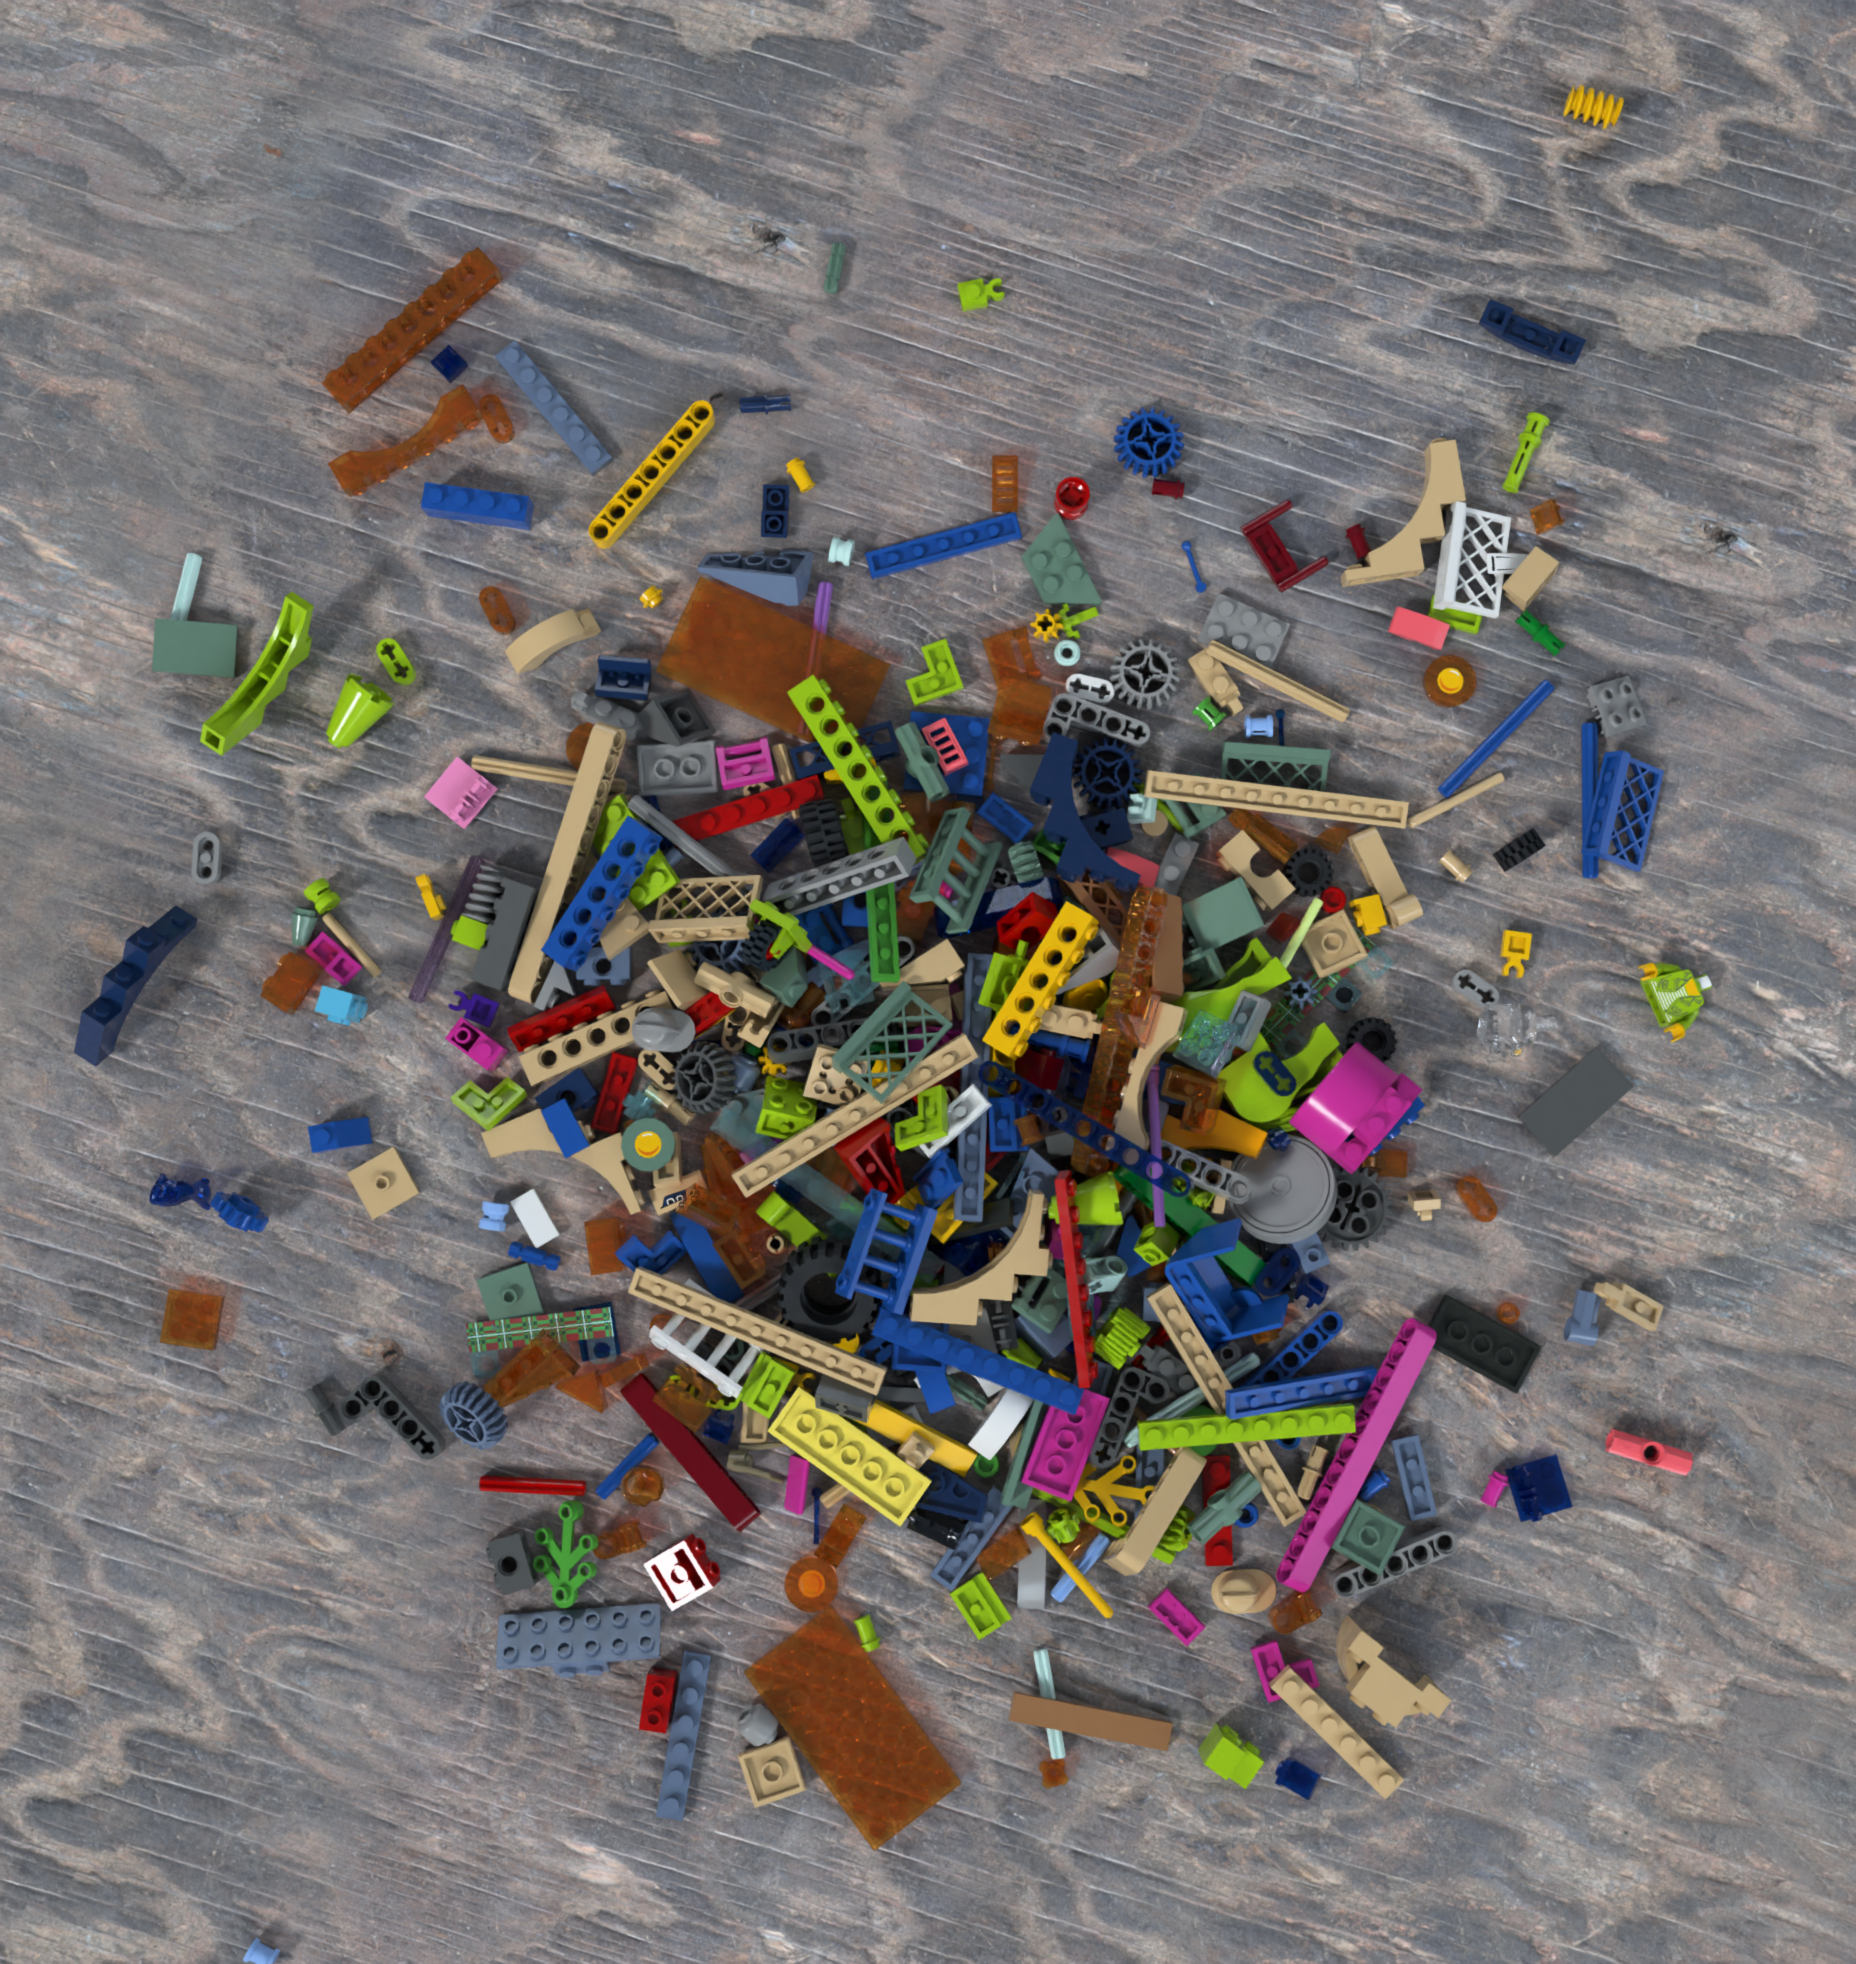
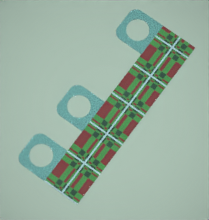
M1354 927L1368 954L1367 958L1320 980L1314 968H1312L1302 978V981L1307 983L1308 980H1312L1310 989H1315L1318 993L1310 997L1313 999L1314 1005L1312 1006L1307 1002L1304 1004L1303 1011H1301L1300 1004L1295 1003L1294 1006L1290 1007L1289 1002L1292 998L1284 997L1267 1014L1260 1033L1286 1059L1294 1056L1285 1050V1043L1289 1039H1298L1302 1043V1048L1307 1042L1294 1027L1324 997L1328 998L1342 1011L1349 1010L1360 999V990L1345 978L1356 964L1374 979L1380 978L1392 966V959L1357 928ZM1373 955H1379L1384 959L1385 965L1380 971H1372L1367 965L1368 959ZM1300 987L1293 994H1297L1298 998L1302 999L1304 994L1308 992H1304L1303 988ZM1348 987L1352 990L1353 998L1350 1002L1341 1003L1336 999V992L1339 988Z
M610 1307L466 1324L472 1371L476 1378L495 1377L499 1374L498 1349L542 1345L545 1367L549 1370L569 1368L572 1364L569 1341L587 1339L589 1360L592 1364H609L617 1359ZM604 1342L609 1345L611 1353L608 1358L599 1359L594 1355V1347L597 1343ZM556 1347L561 1348L566 1354L565 1361L558 1365L553 1364L549 1359L550 1350ZM482 1356H489L494 1362L493 1369L488 1373L481 1372L477 1367V1361Z

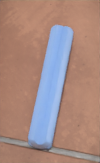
M1101 1532L1095 1536L1073 1563L1083 1576L1110 1545V1539ZM1065 1573L1050 1593L1054 1599L1063 1602L1077 1584Z

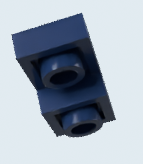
M763 484L761 537L787 538L790 500L789 485Z

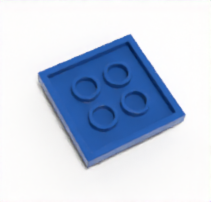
M911 711L910 722H915L926 745L929 744L921 729L946 718L968 760V766L945 777L937 764L949 788L950 793L948 795L982 798L989 718ZM942 727L931 732L930 735L935 737L945 732ZM948 736L935 742L936 746L949 741ZM949 746L939 752L941 755H943L951 750H954L953 746ZM956 754L944 761L948 764L958 759V756ZM905 769L904 791L924 792L919 780L912 777Z

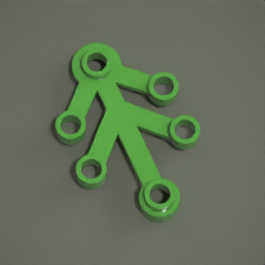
M578 1500L565 1501L559 1508V1516L563 1520L562 1549L554 1539L553 1531L550 1528H540L535 1532V1541L539 1545L545 1544L560 1567V1577L551 1566L552 1561L548 1555L536 1556L533 1560V1567L535 1571L543 1572L552 1585L553 1601L560 1608L572 1606L578 1598V1588L587 1579L594 1577L597 1572L596 1565L593 1562H584L578 1566V1574L571 1579L572 1568L589 1551L595 1550L598 1546L596 1535L587 1534L580 1538L579 1546L573 1551L574 1525L576 1521L582 1518L584 1513L583 1505ZM543 1532H544L545 1535H546L545 1540L543 1539V1536H542ZM587 1539L591 1542L590 1547L587 1544ZM541 1559L544 1562V1567L541 1566ZM586 1566H587L588 1569H589V1573H588V1574H587L586 1571H585Z

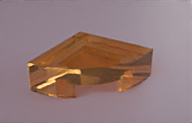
M1338 827L1328 829L1322 832L1313 843L1337 855L1350 830Z

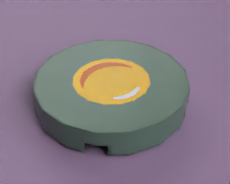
M643 1118L637 1120L627 1127L622 1136L621 1149L624 1158L632 1167L639 1171L652 1172L659 1170L670 1161L674 1154L675 1140L673 1133L665 1123L657 1119Z

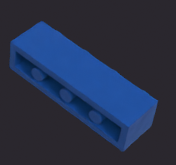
M425 482L421 508L428 517L530 530L534 504L529 496Z

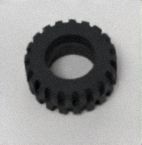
M828 1235L827 1239L822 1240L821 1236L812 1238L811 1244L804 1241L798 1245L797 1251L793 1250L788 1255L787 1262L784 1263L780 1275L777 1300L778 1306L782 1308L781 1314L784 1320H791L789 1327L792 1329L800 1330L802 1333L824 1342L825 1340H832V1344H839L843 1338H846L847 1341L855 1339L857 1331L859 1334H863L868 1329V1324L874 1322L877 1317V1310L880 1308L881 1299L856 1291L854 1297L848 1302L837 1306H827L812 1299L805 1289V1283L817 1274L842 1273L851 1247L850 1238L843 1237V1240H837L836 1235ZM863 1264L858 1280L882 1288L881 1271Z

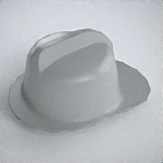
M650 1008L640 1012L634 1019L632 1036L635 1042L643 1049L680 1052L688 1048L693 1042L695 1024L691 1017L682 1011Z

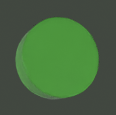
M977 1452V1457L973 1462L975 1472L981 1477L995 1475L1000 1467L998 1455L995 1454L989 1460Z

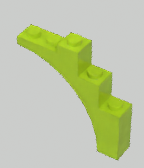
M290 592L285 596L279 619L264 651L233 695L215 714L203 723L201 743L222 756L262 724L265 706L285 691L289 672L309 656L312 638L308 636L314 605L294 592Z

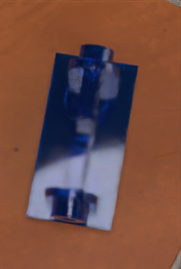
M785 818L750 856L770 873L805 835L792 821Z

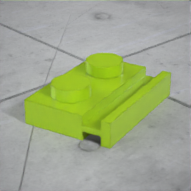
M763 1351L760 1353L736 1400H741L747 1404L746 1406L770 1419L797 1370L775 1357L772 1358Z
M983 1571L953 1589L952 1592H949L978 1640H981L1012 1619V1616Z

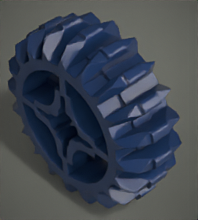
M1103 738L1101 747L1094 740L1092 741L1093 750L1085 745L1083 751L1086 756L1078 753L1076 758L1081 763L1075 762L1073 769L1079 772L1072 773V779H1080V781L1074 783L1073 787L1074 789L1083 787L1078 796L1082 798L1088 794L1089 797L1086 803L1090 805L1093 799L1097 800L1096 808L1100 809L1102 802H1106V808L1112 807V801L1115 802L1118 808L1121 807V797L1128 803L1131 798L1127 792L1131 794H1137L1138 792L1132 784L1141 785L1142 780L1135 776L1142 775L1143 770L1134 768L1140 764V759L1131 760L1135 755V751L1124 752L1128 746L1126 743L1122 744L1121 749L1116 747L1118 744L1117 739H1114L1112 745L1108 746L1107 738ZM1110 754L1119 759L1113 762H1105L1098 755ZM1089 761L1094 764L1093 767L1097 772L1096 777L1090 783H1088L1085 774L1086 765ZM1124 765L1128 771V781L1125 787L1120 784V779L1117 776V772ZM1114 768L1110 776L1113 777V779H1110L1108 776L1100 779L1103 773L1101 769H1104L1107 772ZM1106 785L1112 790L1115 789L1116 793L1104 794L1096 791L1095 788Z

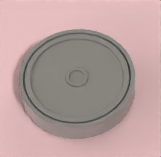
M1286 1134L1268 1136L1257 1160L1239 1154L1231 1166V1171L1246 1177L1250 1181L1251 1196L1243 1204L1228 1201L1235 1217L1242 1220L1241 1226L1260 1240L1276 1244H1288L1306 1239L1324 1226L1334 1210L1337 1200L1335 1174L1324 1153L1306 1139ZM1235 1184L1231 1191L1234 1195L1242 1196L1246 1193L1247 1189L1243 1184Z

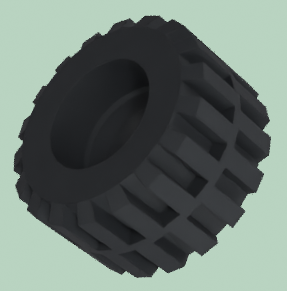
M828 797L801 804L799 806V816L813 866L818 867L849 856L835 801Z

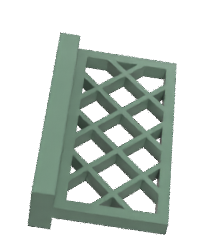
M1222 742L1220 779L1226 780L1227 774L1232 781H1236L1248 770L1257 781L1256 784H1263V781L1274 772L1283 783L1281 787L1291 788L1289 783L1301 775L1309 784V787L1305 790L1313 789L1318 791L1315 785L1320 782L1319 791H1326L1328 761H1330L1331 750ZM1228 758L1239 759L1245 767L1235 777L1227 770ZM1243 759L1253 761L1249 765H1247V763ZM1258 761H1265L1271 770L1259 779L1251 767ZM1270 761H1271V762H1280V763L1277 764V765L1274 767V766L1270 763ZM1284 763H1291L1298 772L1285 781L1277 769ZM1297 764H1306L1301 769L1297 766ZM1310 765H1321V775L1312 783L1303 771Z
M904 981L832 1057V1067L840 1074L843 1072L881 1104L953 1027L949 1020L911 991L912 987ZM911 1001L921 1008V1016L905 1017V1008ZM936 1020L943 1025L936 1033H926L925 1021ZM922 1021V1034H907L906 1022ZM891 1023H903L904 1035L888 1036L887 1027ZM923 1039L924 1048L920 1052H908L907 1040ZM904 1040L905 1053L889 1054L888 1041ZM873 1042H885L886 1054L870 1055L869 1047ZM906 1058V1067L903 1071H890V1059ZM886 1060L887 1072L871 1073L870 1061ZM867 1061L868 1073L856 1074L850 1067L855 1062ZM891 1077H896L891 1083ZM888 1078V1087L882 1094L872 1087V1079ZM863 1079H869V1084Z

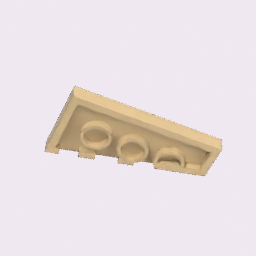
M591 851L589 852L578 890L581 889L598 862ZM606 891L602 895V900L606 895ZM628 897L620 903L614 918L607 923L601 933L600 942L608 961L649 933L648 922Z

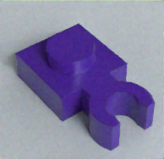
M454 991L455 995L461 997L462 1002L458 1006L449 1004L448 1007L454 1011L467 1010L464 1018L490 1028L500 1003L475 993L472 999L469 1000L464 992Z

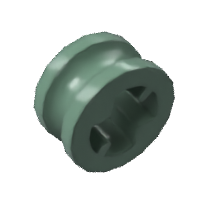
M735 1339L739 1343L737 1348L740 1350L737 1354L735 1352H732V1354L726 1352L724 1357L730 1360L739 1358L745 1350L743 1340Z

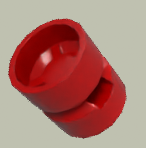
M1068 477L1059 483L1056 489L1054 508L1061 518L1076 520L1084 515L1090 498V490L1086 482L1078 477Z

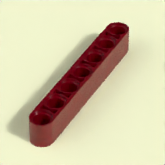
M640 1372L620 1390L626 1401L737 1531L742 1532L761 1515L756 1504L647 1376Z

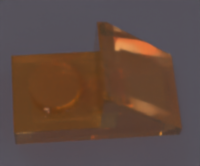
M1137 991L1132 1001L1130 1015L1113 1011L1125 1044L1146 1049L1161 996Z

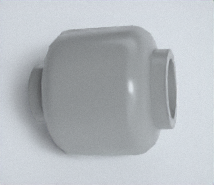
M762 1704L748 1705L738 1717V1731L754 1746H761L764 1743L770 1744L778 1734L776 1730L778 1726L777 1717Z

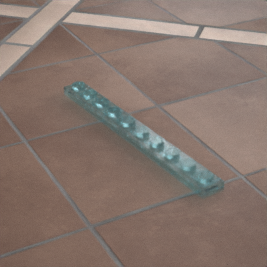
M727 1107L723 1109L710 1128L753 1160L778 1145L777 1142L767 1135L755 1133L756 1127ZM807 1163L801 1164L780 1177L781 1180L856 1232L864 1210L863 1203ZM880 1216L876 1228L903 1237L906 1235L902 1230ZM872 1238L871 1243L897 1261L901 1247ZM925 1248L916 1275L928 1284H931L945 1264V1261Z

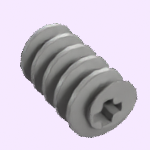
M480 865V868L486 873L476 875L482 884H473L472 887L478 893H470L468 897L474 903L465 904V907L471 913H462V915L487 924L495 920L490 916V913H495L493 907L496 898H499L497 896L498 893H504L505 889L500 885L505 874L490 867Z

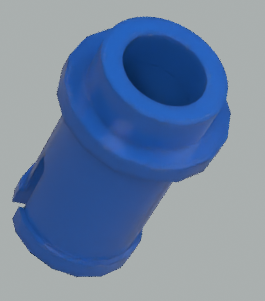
M1380 1468L1377 1471H1372L1373 1475L1363 1483L1358 1492L1367 1503L1382 1488L1389 1487L1387 1484L1391 1480Z

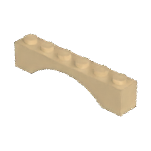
M1156 1000L1152 1001L1151 1006L1148 1005L1146 1007L1143 1018L1146 1021L1144 1032H1139L1136 1041V1047L1139 1048L1137 1056L1132 1058L1129 1064L1128 1073L1131 1074L1128 1084H1124L1121 1092V1100L1124 1101L1121 1111H1116L1113 1120V1126H1116L1113 1137L1110 1136L1106 1143L1105 1152H1108L1107 1158L1143 1169L1150 1146V1140L1146 1133L1142 1116L1144 1086L1150 1070L1159 1056L1171 1044L1181 1038L1188 1014L1186 1009Z

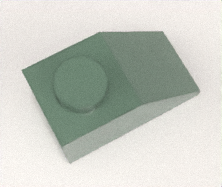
M793 945L787 949L786 956L782 955V962L780 964L777 962V967L771 968L759 981L766 992L777 997L776 1001L791 1008L808 989L806 960L799 949Z

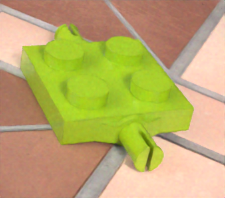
M1019 940L1015 955H1004L997 952L993 954L978 1004L990 1007L996 1011L994 1019L1030 962L1025 958L1029 942ZM1030 1000L1024 1005L1025 1012H1027Z

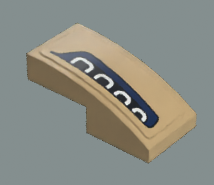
M701 1169L682 1176V1185L660 1189L654 1188L648 1191L658 1216L711 1194Z

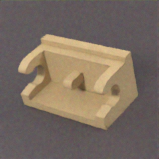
M1535 546L1504 583L1502 589L1506 592L1503 595L1524 611L1555 575L1559 562Z
M775 1001L770 1014L766 1018L751 1011L737 1035L761 1048L785 1004Z

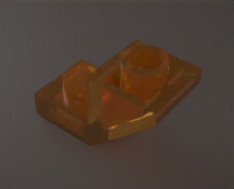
M843 1503L814 1555L826 1564H831L837 1568L867 1517Z

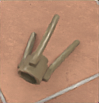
M781 1441L754 1445L739 1444L738 1450H730L727 1469L728 1471L746 1473L783 1484L784 1479L775 1477L769 1472L753 1468V1455L748 1454V1451L780 1448L787 1445Z

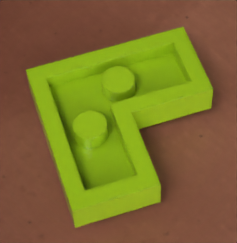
M946 638L921 647L929 672L905 680L914 707L964 689Z
M506 1077L488 1094L469 1080L450 1098L453 1104L487 1131H490L527 1097V1093L513 1080Z
M938 1085L918 1094V1116L895 1123V1147L900 1151H904L948 1136L947 1089L942 1085Z

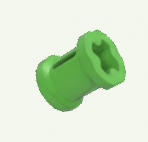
M1208 696L1192 711V714L1194 716L1198 715L1208 725L1207 729L1211 731L1227 714L1225 712L1221 713L1210 702L1211 698ZM1206 709L1214 718H1211L1204 710Z

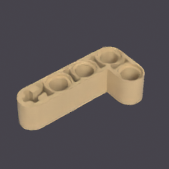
M1371 826L1349 836L1348 842L1373 895H1380L1386 922L1393 930L1423 916V910L1414 894L1408 895L1377 829Z

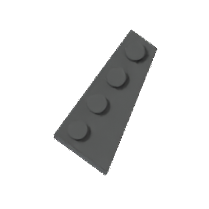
M503 877L500 886L505 887L504 894L500 898H496L493 909H495V915L497 916L487 926L485 940H488L487 946L482 945L471 980L506 993L539 891L533 887Z

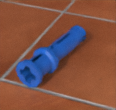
M1019 1023L1011 1026L1010 1035L1018 1033L1020 1029ZM1038 1029L1036 1033L1031 1034L1027 1043L1057 1051V1054L1061 1057L1068 1055L1081 1059V1062L1085 1063L1092 1040L1087 1039L1083 1041L1070 1037V1035H1059Z

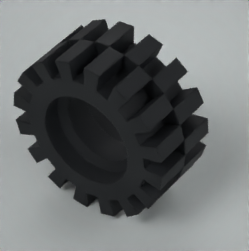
M1533 828L1495 852L1493 856L1503 871L1506 872L1546 845Z
M1306 848L1297 851L1287 860L1283 872H1285L1287 880L1295 887L1292 893L1300 894V897H1314L1329 887L1328 885L1333 880L1332 874H1334V869L1331 868L1333 863L1327 859L1328 855L1326 853H1320L1321 850L1319 849L1312 850V848ZM1312 863L1317 867L1318 877L1314 882H1304L1300 878L1299 868L1302 864Z
M1365 1018L1356 1022L1349 1029L1350 1032L1346 1035V1040H1348L1346 1049H1350L1355 1042H1359L1362 1045L1363 1035L1369 1031L1375 1032L1381 1038V1046L1377 1051L1371 1053L1385 1063L1386 1060L1392 1057V1053L1396 1051L1395 1044H1397V1039L1394 1036L1396 1032L1395 1030L1392 1031V1026L1389 1023H1385V1020L1381 1018Z

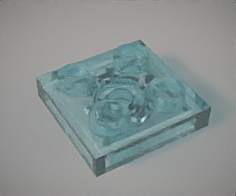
M1200 1009L1174 1051L1173 1056L1216 1079L1223 1066L1230 1061L1232 1051L1244 1031Z

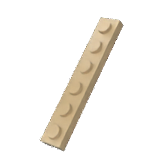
M1289 1665L1269 1683L1270 1687L1385 1800L1404 1781V1778Z

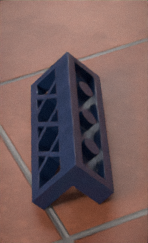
M891 720L857 730L860 734L858 737L866 741L867 747L870 744L874 745L869 750L873 754V759H875L876 763L900 756V749ZM888 728L891 742L879 744L872 740L877 731ZM818 741L789 749L798 780L814 775H819V778L822 779L825 778L824 773L826 771L835 769L829 758L822 755L824 750ZM848 744L842 747V756H848L852 752L847 747ZM809 752L815 755L811 765L800 767L797 754Z

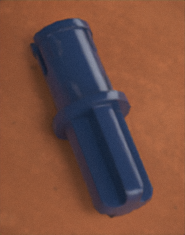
M764 393V396L741 397L739 400L741 413L765 412L768 415V412L791 411V404H780V402H791L790 394L767 396V393Z

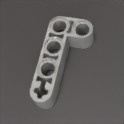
M1066 693L1057 695L1053 700L1042 731L1043 740L1047 744H1049L1051 739L1047 732L1049 727L1057 726L1061 730V735L1066 736L1071 725L1111 741L1117 739L1119 744L1126 743L1127 747L1133 749L1144 747L1150 737V728L1143 721ZM1060 702H1066L1071 710L1067 713H1061L1056 706ZM1085 711H1090L1095 715V720L1086 722L1082 719L1081 714ZM1114 720L1118 722L1120 729L1115 732L1110 731L1106 727V722ZM1125 725H1127L1129 727L1127 729L1126 735L1123 736L1122 733L1125 729ZM1136 730L1141 731L1142 737L1139 740L1134 739L1133 733Z

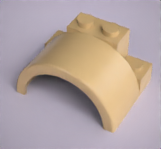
M1346 1615L1338 1631L1336 1652L1340 1669L1349 1682L1346 1685V1688L1351 1693L1349 1698L1362 1709L1365 1705L1374 1711L1372 1716L1384 1726L1390 1723L1396 1728L1404 1716L1420 1712L1426 1716L1432 1713L1439 1718L1452 1700L1425 1674L1414 1684L1378 1655L1384 1647L1359 1627L1353 1618ZM1364 1660L1366 1663L1358 1670L1357 1662L1361 1664Z

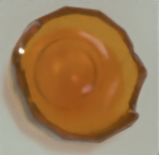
M634 1466L624 1474L621 1480V1493L629 1504L646 1507L651 1502L661 1499L665 1490L664 1477L657 1469L650 1466Z

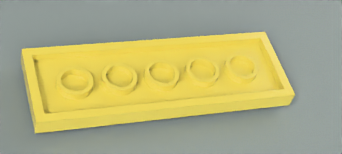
M800 1385L768 1429V1432L898 1526L903 1524L932 1482L927 1476L908 1465L902 1458L842 1415L816 1408L815 1396Z

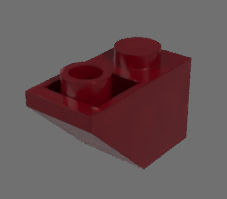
M1028 1043L1025 1053L1021 1057L1018 1056L1016 1061H1014L1019 1080L1039 1088L1056 1091L1065 1060L1055 1057V1051L1042 1047L1038 1051L1035 1050L1036 1045Z

